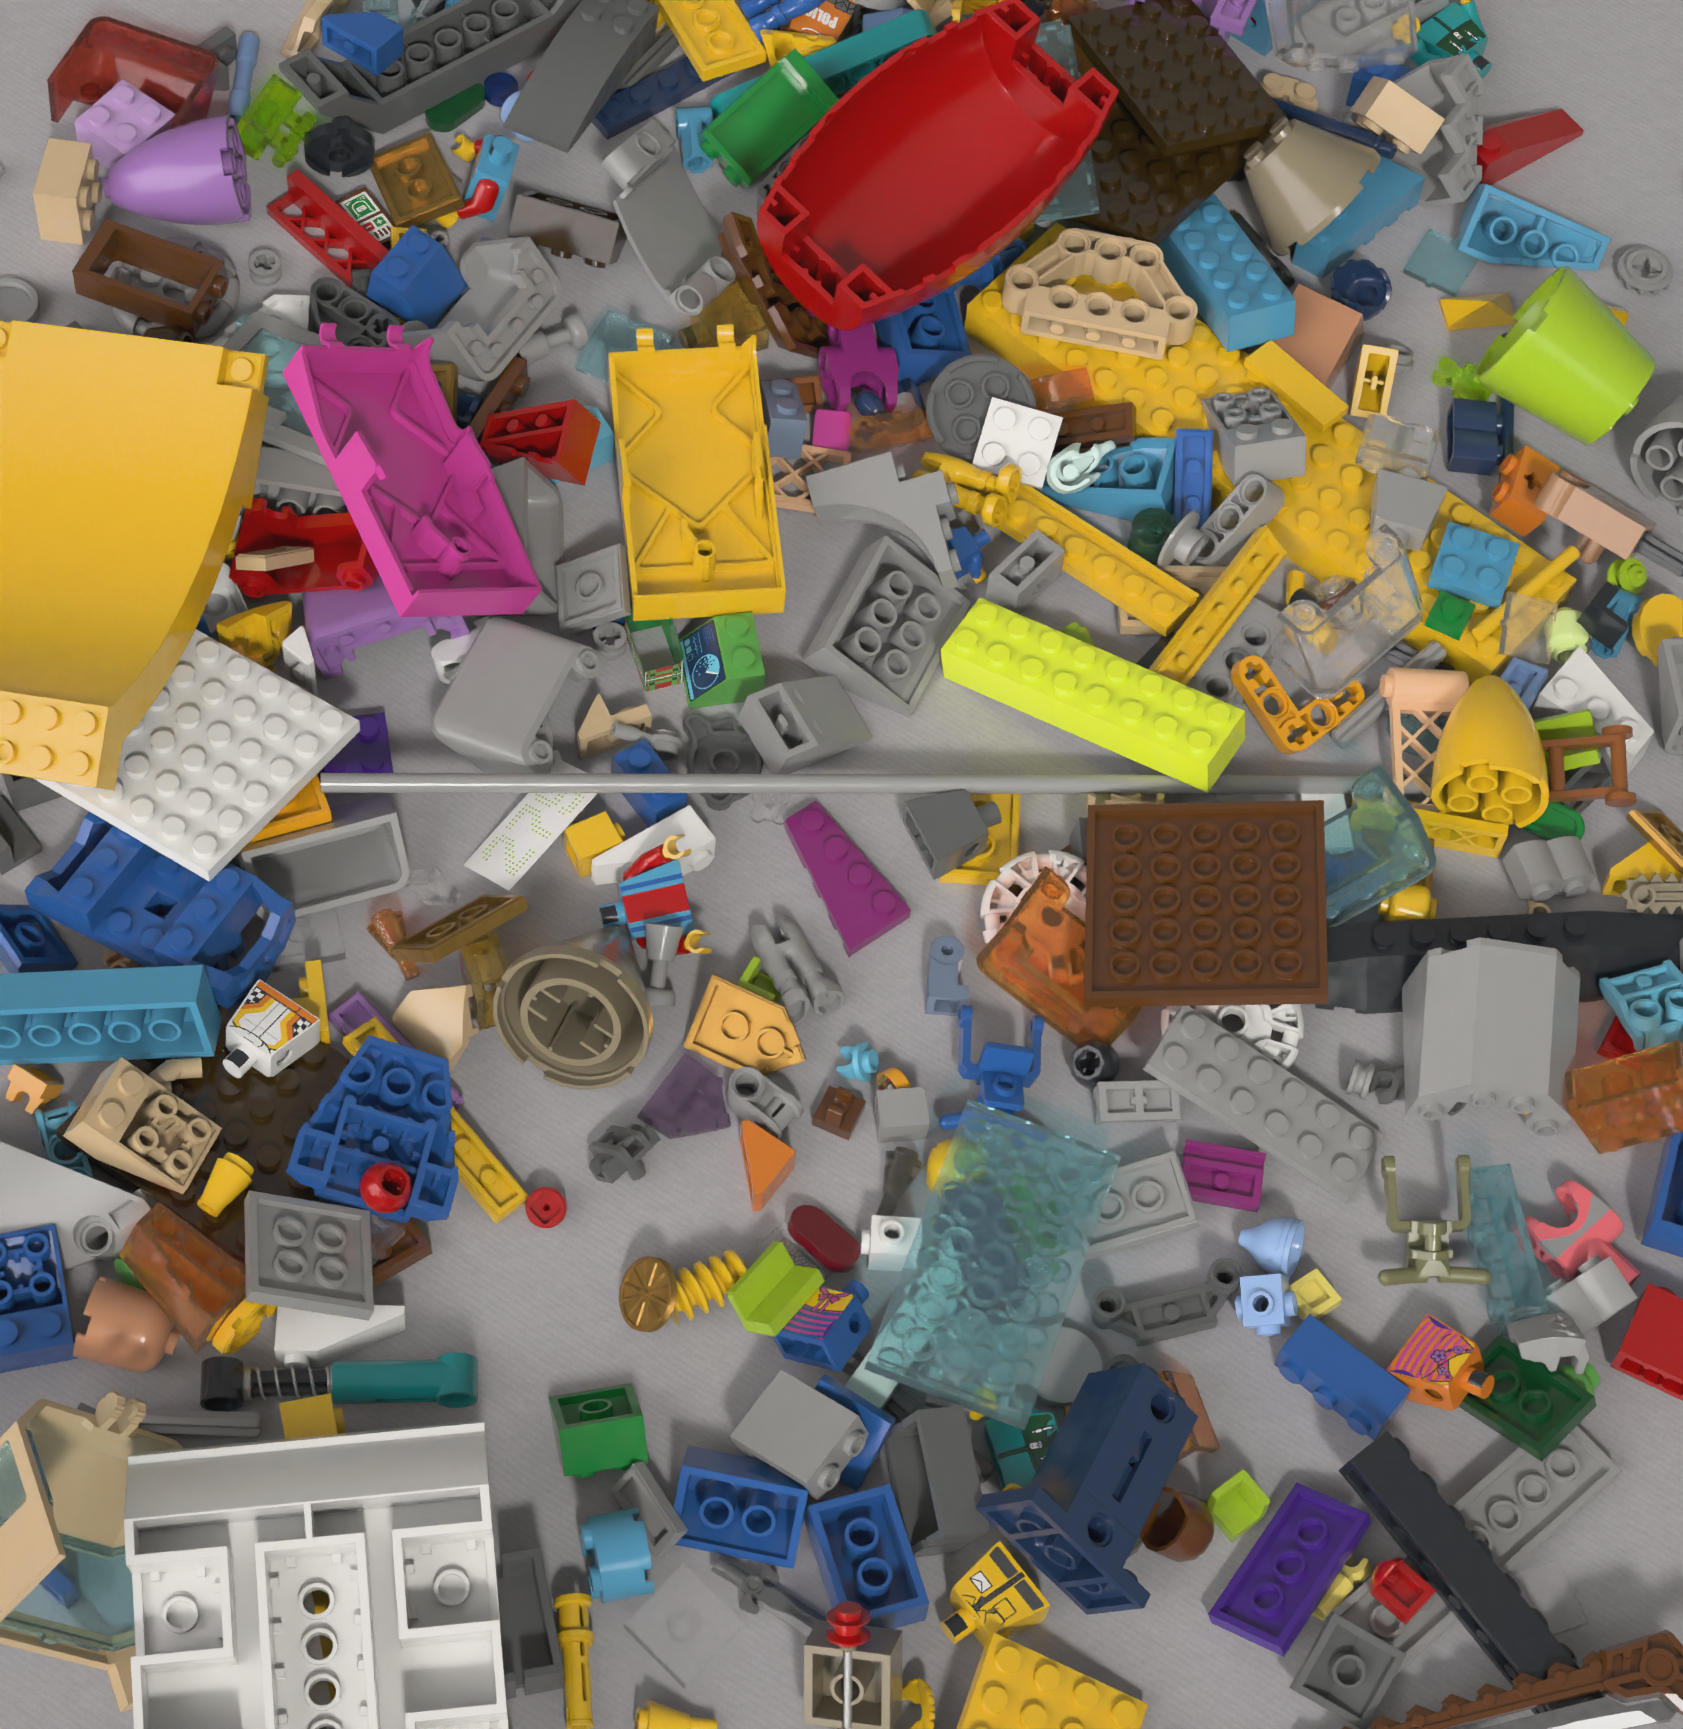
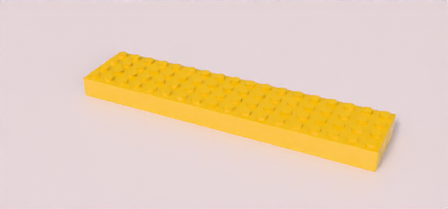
M1057 222L967 304L964 329L968 335L1004 360L1013 364L1025 375L1075 410L1132 402L1136 407V439L1142 437L1176 438V429H1209L1201 405V399L1211 398L1218 393H1245L1250 389L1258 387L1270 389L1244 366L1245 358L1249 356L1247 352L1242 349L1227 352L1210 327L1197 318L1191 339L1181 345L1166 344L1162 360L1020 333L1023 316L1010 313L1002 304L1005 274L1010 267L1026 263L1055 243L1059 234L1066 230ZM1082 274L1078 277H1072L1062 284L1073 287L1081 294L1088 295L1092 292H1104L1117 301L1124 302L1131 298L1141 300L1136 290L1126 282L1117 281L1112 284H1102L1097 282L1092 276ZM1275 393L1306 435L1305 476L1271 480L1272 483L1281 487L1285 500L1280 511L1266 526L1286 550L1287 554L1285 557L1337 594L1344 590L1351 581H1354L1358 585V593L1356 594L1354 590L1353 594L1346 598V600H1351L1348 602L1358 608L1359 600L1357 595L1360 592L1362 601H1360L1361 611L1419 651L1431 641L1439 642L1447 652L1442 662L1454 667L1456 671H1465L1468 675L1469 687L1474 681L1486 675L1501 677L1513 657L1518 658L1542 632V623L1545 618L1556 609L1567 605L1577 579L1566 571H1562L1482 641L1477 640L1472 635V629L1491 614L1495 608L1464 598L1461 599L1476 606L1459 641L1424 626L1441 592L1427 587L1449 521L1520 544L1501 604L1551 561L1448 490L1446 491L1440 512L1422 549L1419 551L1406 549L1405 556L1401 559L1388 558L1383 553L1384 542L1373 540L1370 537L1371 493L1378 470L1382 469L1432 483L1436 482L1343 418L1321 433ZM1213 441L1211 505L1217 509L1237 486L1233 485L1224 472ZM1130 442L1124 443L1126 446L1131 445Z

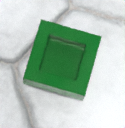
M1441 590L1424 626L1459 641L1476 605Z

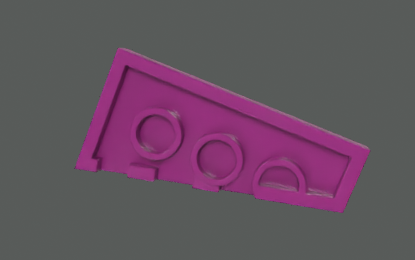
M816 801L785 820L784 829L803 867L807 868L818 897L822 898L829 912L828 917L843 941V947L848 958L910 918L911 909Z

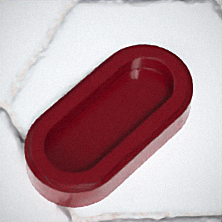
M801 1205L793 1210L787 1223V1230L799 1245L824 1267L833 1272L845 1273L854 1268L860 1256V1246L849 1233L825 1212L815 1206Z

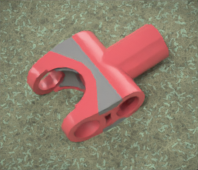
M1565 1180L1555 1191L1558 1201L1565 1208L1564 1212L1570 1221L1569 1226L1561 1228L1549 1226L1545 1222H1539L1531 1216H1525L1516 1224L1517 1235L1522 1244L1534 1259L1557 1280L1564 1277L1568 1283L1580 1272L1578 1267L1596 1255H1599L1602 1261L1610 1256L1630 1287L1641 1275V1272L1611 1245L1624 1231L1623 1223L1618 1215L1599 1197L1577 1182Z

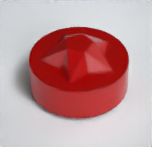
M553 1187L536 1189L529 1195L525 1205L528 1219L532 1224L540 1228L555 1227L563 1221L568 1210L565 1196L561 1191Z

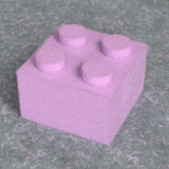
M123 79L74 121L77 141L91 143L93 158L98 159L99 163L108 169L140 144L158 134L177 127L175 113Z

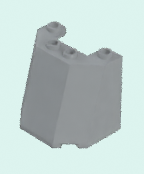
M1479 937L1467 940V948L1456 951L1445 950L1442 947L1428 950L1402 987L1405 1114L1417 1115L1424 1120H1438L1444 1114H1447L1457 1102L1472 1104L1476 1108L1497 1107L1510 1109L1513 1113L1517 1114L1529 1113L1525 1118V1124L1529 1130L1534 1131L1539 1136L1558 1135L1572 1119L1580 972L1575 967H1567L1563 963L1562 954L1556 948Z

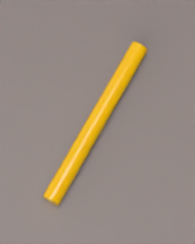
M1572 545L1567 547L1472 629V635L1479 641L1485 639L1579 558L1580 553L1578 549Z

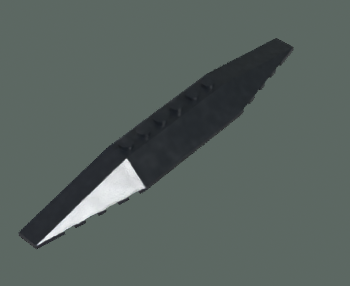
M1575 911L1365 922L1328 927V1004H1316L1315 1008L1334 1010V1007L1355 1009V1013L1360 1014L1403 1012L1402 987L1428 950L1442 947L1445 950L1456 951L1467 948V940L1479 937L1556 948L1562 954L1563 963L1567 967H1575L1580 972L1579 1002L1603 1000L1604 997L1599 987V981L1602 978L1612 979L1661 965L1663 961L1669 959L1680 971L1679 942L1683 938V915Z

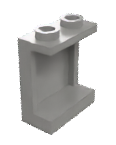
M780 1369L730 1434V1437L743 1456L761 1459L809 1490L808 1492L811 1497L819 1501L827 1491L835 1487L841 1472L852 1457H856L863 1450L869 1433L857 1414Z

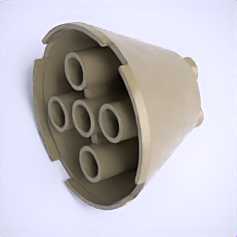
M1284 116L1269 130L1272 134L1262 144L1259 141L1254 143L1243 156L1247 160L1244 171L1270 247L1277 256L1289 254L1291 251L1287 247L1295 242L1303 246L1329 225L1364 188L1359 183L1367 171L1374 174L1381 160V155L1371 147L1296 119L1289 121Z

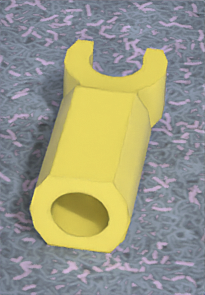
M1351 1554L1312 1613V1616L1324 1621L1331 1611L1351 1595L1355 1584L1365 1581L1370 1576L1372 1568L1367 1558L1364 1557L1357 1566L1350 1567L1354 1562Z

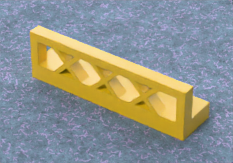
M1352 794L1349 820L1352 832L1363 833L1364 829L1430 838L1435 839L1434 847L1494 858L1499 857L1508 836L1509 825L1389 804L1387 803V797L1380 795ZM1404 800V803L1420 804L1418 802Z

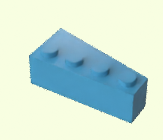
M1381 156L1375 173L1371 174L1367 171L1359 183L1364 188L1354 200L1315 237L1303 246H1300L1298 243L1296 244L1292 264L1323 279L1350 258L1354 250L1362 244L1366 245L1375 238V234L1385 226L1389 227L1396 222L1399 215L1405 210L1410 211L1418 204L1425 177Z

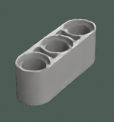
M1256 474L1244 478L1200 527L1199 530L1207 535V539L1202 550L1194 560L1204 566L1228 567L1258 527L1267 525L1282 508L1285 497L1281 487Z

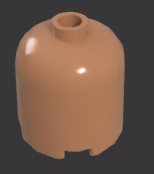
M100 1276V1279L95 1282L83 1313L90 1316V1320L85 1333H77L73 1356L131 1372L144 1373L151 1371L160 1364L165 1353L173 1355L176 1350L181 1331L174 1329L175 1313L173 1306L168 1300L159 1295Z

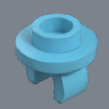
M858 1042L855 1047L844 1046L840 1048L841 1055L846 1060H852L846 1066H837L836 1071L845 1080L857 1078L860 1082L871 1081L874 1073L879 1068L877 1051L868 1042Z

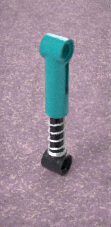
M456 1352L447 1353L439 1356L437 1359L333 1361L330 1370L327 1366L323 1370H311L310 1366L306 1370H294L291 1366L289 1370L277 1371L273 1367L272 1371H259L258 1367L255 1370L250 1367H244V1363L237 1358L227 1356L211 1357L202 1361L200 1406L209 1411L229 1412L239 1409L245 1400L251 1401L255 1396H262L266 1401L269 1396H279L284 1400L286 1396H297L298 1399H302L303 1396H319L331 1393L333 1404L436 1402L448 1408H464L474 1405L478 1400V1360L471 1354Z

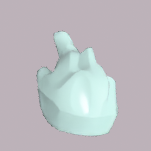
M1109 440L1102 444H1093L1090 451L1082 454L1079 453L1081 443H1074L1062 450L1047 465V481L1049 486L1058 493L1069 494L1079 492L1093 484L1100 478L1101 474L1100 472L1090 474V472L1098 465L1106 453L1116 448L1114 441Z

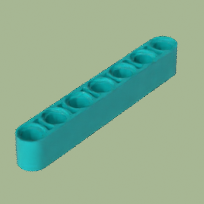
M917 9L803 58L833 93L838 95L852 89L862 78L900 50L925 35L929 38L937 34L938 31L929 13L924 9ZM761 76L716 95L709 103L713 118L715 119Z

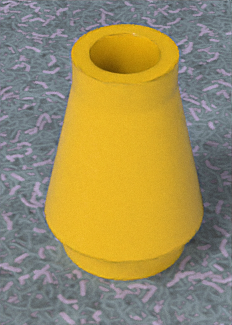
M230 1152L226 1153L223 1159L218 1158L197 1205L208 1214L218 1217L221 1211L252 1183L250 1177L254 1173L253 1167L243 1158Z

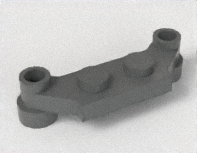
M1220 1258L1211 1265L1208 1281L1205 1284L1126 1303L1125 1297L1119 1289L1112 1286L1101 1287L1095 1292L1091 1302L1092 1321L1100 1329H1111L1135 1339L1137 1347L1216 1328L1218 1322L1216 1315L1232 1293L1238 1289L1240 1277H1243L1242 1268L1238 1262L1231 1258Z

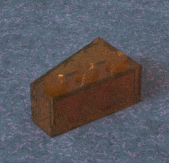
M160 1202L136 1223L119 1253L125 1264L196 1354L215 1336L226 1318L246 1298L245 1267Z

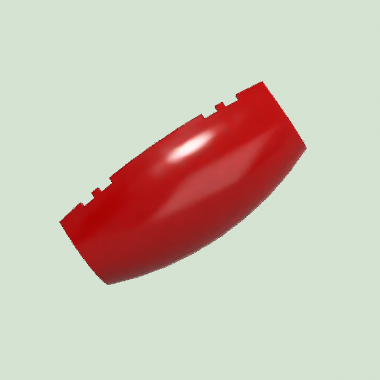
M1003 0L994 5L974 11L972 17L960 23L954 20L944 25L943 31L929 38L925 35L894 54L862 78L828 110L810 131L807 140L800 148L795 150L790 158V163L783 173L777 176L769 194L758 211L757 234L763 252L771 267L790 293L813 315L834 328L850 331L897 315L937 296L977 271L1008 247L1045 211L1070 181L1096 142L1115 105L1119 90L1094 67L1076 80L1035 43L1041 19L1021 0Z

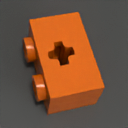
M1527 445L1514 455L1510 453L1499 467L1501 476L1491 493L1493 502L1489 515L1525 537L1545 521L1547 513L1540 510L1533 503L1551 473H1559L1561 467Z

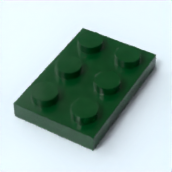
M1498 1335L1481 1352L1484 1363L1483 1372L1494 1376L1495 1380L1491 1394L1486 1399H1482L1468 1393L1459 1405L1461 1409L1542 1462L1596 1407L1595 1396L1558 1372L1549 1371L1544 1363L1522 1359L1518 1347Z

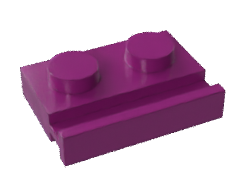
M1186 1139L1181 1167L1192 1201L1258 1212L1266 1153Z

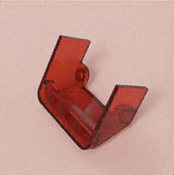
M100 16L93 18L86 24L47 79L51 121L58 123L73 101L93 105L122 79L176 114L171 121V129L207 118L218 76V59L213 52L111 17Z

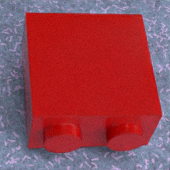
M1648 1283L1636 1304L1610 1367L1682 1401L1683 1299L1677 1297L1672 1290L1666 1287H1656Z

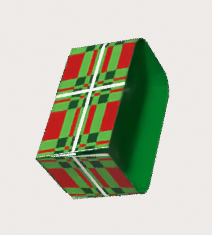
M630 607L631 615L625 616V631L644 691L645 687L647 692L682 683L684 653L671 617L670 619L633 621L632 607ZM662 626L675 664L645 671L644 682L643 667L631 633Z

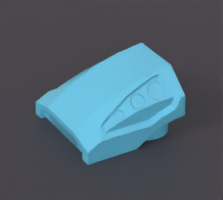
M1670 959L1663 961V964L1612 979L1607 977L1600 979L1599 987L1603 997L1613 1008L1620 1023L1633 1040L1635 1050L1654 1057L1683 1048V974Z

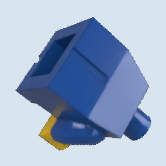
M966 526L953 529L954 539L947 540L949 550L956 549L962 570L955 572L957 580L969 573L977 585L988 577L982 567L984 557L980 548L991 542V539L985 529L980 530L974 535L970 534Z

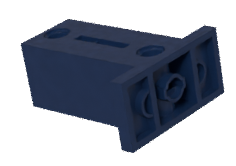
M1145 1363L1088 1373L1029 1487L982 1494L975 1509L1085 1614L1142 1609L1145 1607L1151 1594L1138 1582V1578L1134 1573L1123 1567L1198 1416L1186 1405L1184 1398L1173 1392L1159 1378L1158 1373Z

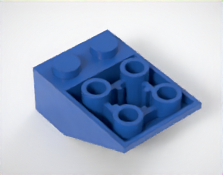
M55 1224L0 1234V1373L78 1359V1357L73 1356L75 1334Z

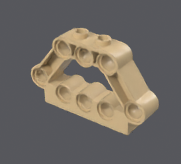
M1079 228L1064 230L1059 234L1055 243L1029 261L1010 267L1005 274L1002 292L1004 308L1010 313L1023 316L1020 333L1158 360L1163 359L1166 344L1181 345L1191 339L1198 314L1197 304L1192 298L1183 293L1163 262V252L1156 244L1130 237L1115 236ZM1082 274L1092 276L1097 282L1102 284H1112L1117 281L1126 282L1136 290L1141 300L1131 298L1124 302L1117 301L1104 292H1092L1088 295L1081 294L1073 287L1062 284L1072 277H1078Z

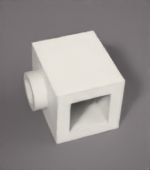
M872 1215L870 1229H862L860 1253L868 1255L867 1270L917 1273L920 1258L921 1218Z

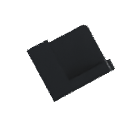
M1607 581L1576 622L1582 625L1589 635L1612 650L1629 628V623L1607 608L1619 591V589Z

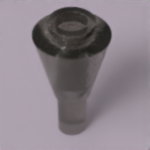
M896 1147L895 1151L885 1152L883 1197L876 1215L893 1216L898 1200L902 1199L924 1167V1164L918 1160L919 1155L915 1151L905 1147Z

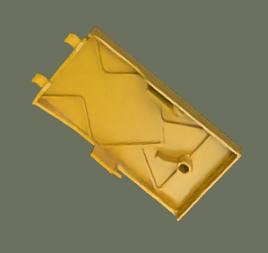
M733 324L717 325L718 347L655 350L653 328L636 329L637 351L608 353V385L633 621L670 619V617L671 619L714 617L752 612L753 614L784 613L786 586L767 425H764L756 355V335H752L741 346H735Z

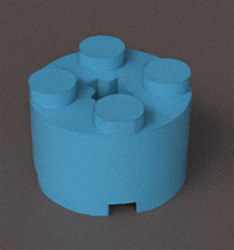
M638 1507L586 1517V1523L580 1524L581 1531H578L582 1556H590L592 1566L588 1567L589 1573L586 1574L589 1594L592 1596V1599L600 1598L602 1604L654 1593V1580L645 1582V1580H648L646 1570L652 1569V1562L643 1520L635 1521L638 1520L640 1514Z

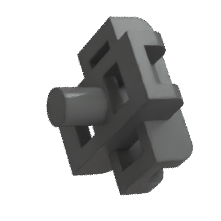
M631 1124L624 1128L611 1125L606 1129L605 1134L589 1145V1149L594 1155V1158L589 1163V1169L596 1180L611 1184L626 1171L633 1181L639 1180L646 1174V1170L639 1160L661 1139L652 1127Z

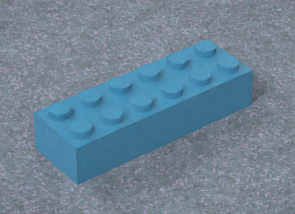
M1213 193L1158 245L1163 252V262L1186 296L1195 301L1199 314L1227 352L1265 343L1270 339L1273 341L1293 336L1296 299Z
M204 965L0 974V1065L115 1061L121 1057L125 1060L211 1057L215 1055L222 1019Z

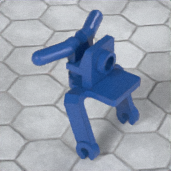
M961 1005V1010L958 1011L957 1027L959 1028L958 1072L963 1079L976 1080V1085H981L976 1098V1106H980V1109L943 1114L939 1118V1126L944 1130L974 1126H1000L1001 1129L1012 1130L1037 1143H1044L1048 1139V1131L1045 1128L1014 1114V1111H1022L1025 1103L1023 1087L1030 1088L1040 1075L1041 1037L1044 1029V1017L1033 1015L1032 1020H1030L1028 1047L986 1042L979 1062L974 1064L970 1060L973 1009L972 1006Z

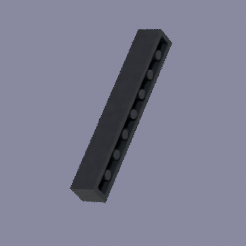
M1387 1430L1338 1470L1511 1686H1513L1512 1680L1521 1672L1541 1680H1546L1549 1673L1547 1670L1556 1662L1578 1670L1580 1669L1576 1664L1577 1658L1573 1651L1564 1643H1559L1548 1629L1549 1624L1543 1614L1537 1609L1531 1608L1520 1595L1521 1590L1517 1582L1510 1575L1503 1574L1493 1561V1555L1488 1546L1481 1540L1475 1539L1465 1527V1520L1462 1514L1454 1506L1448 1505L1437 1492L1438 1488L1435 1481L1429 1474L1418 1469L1410 1459L1408 1448L1400 1439L1393 1437ZM1597 1692L1533 1708L1531 1711L1534 1714H1539L1603 1698L1605 1694Z

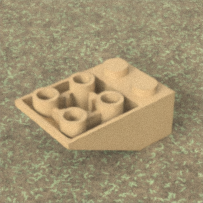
M121 1057L101 1072L63 1136L101 1162L184 1194L222 1128Z

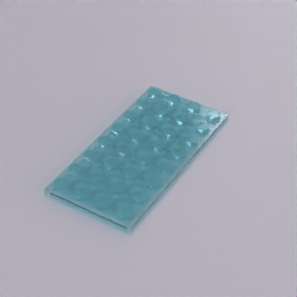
M968 1099L864 1369L1025 1430L1121 1156Z

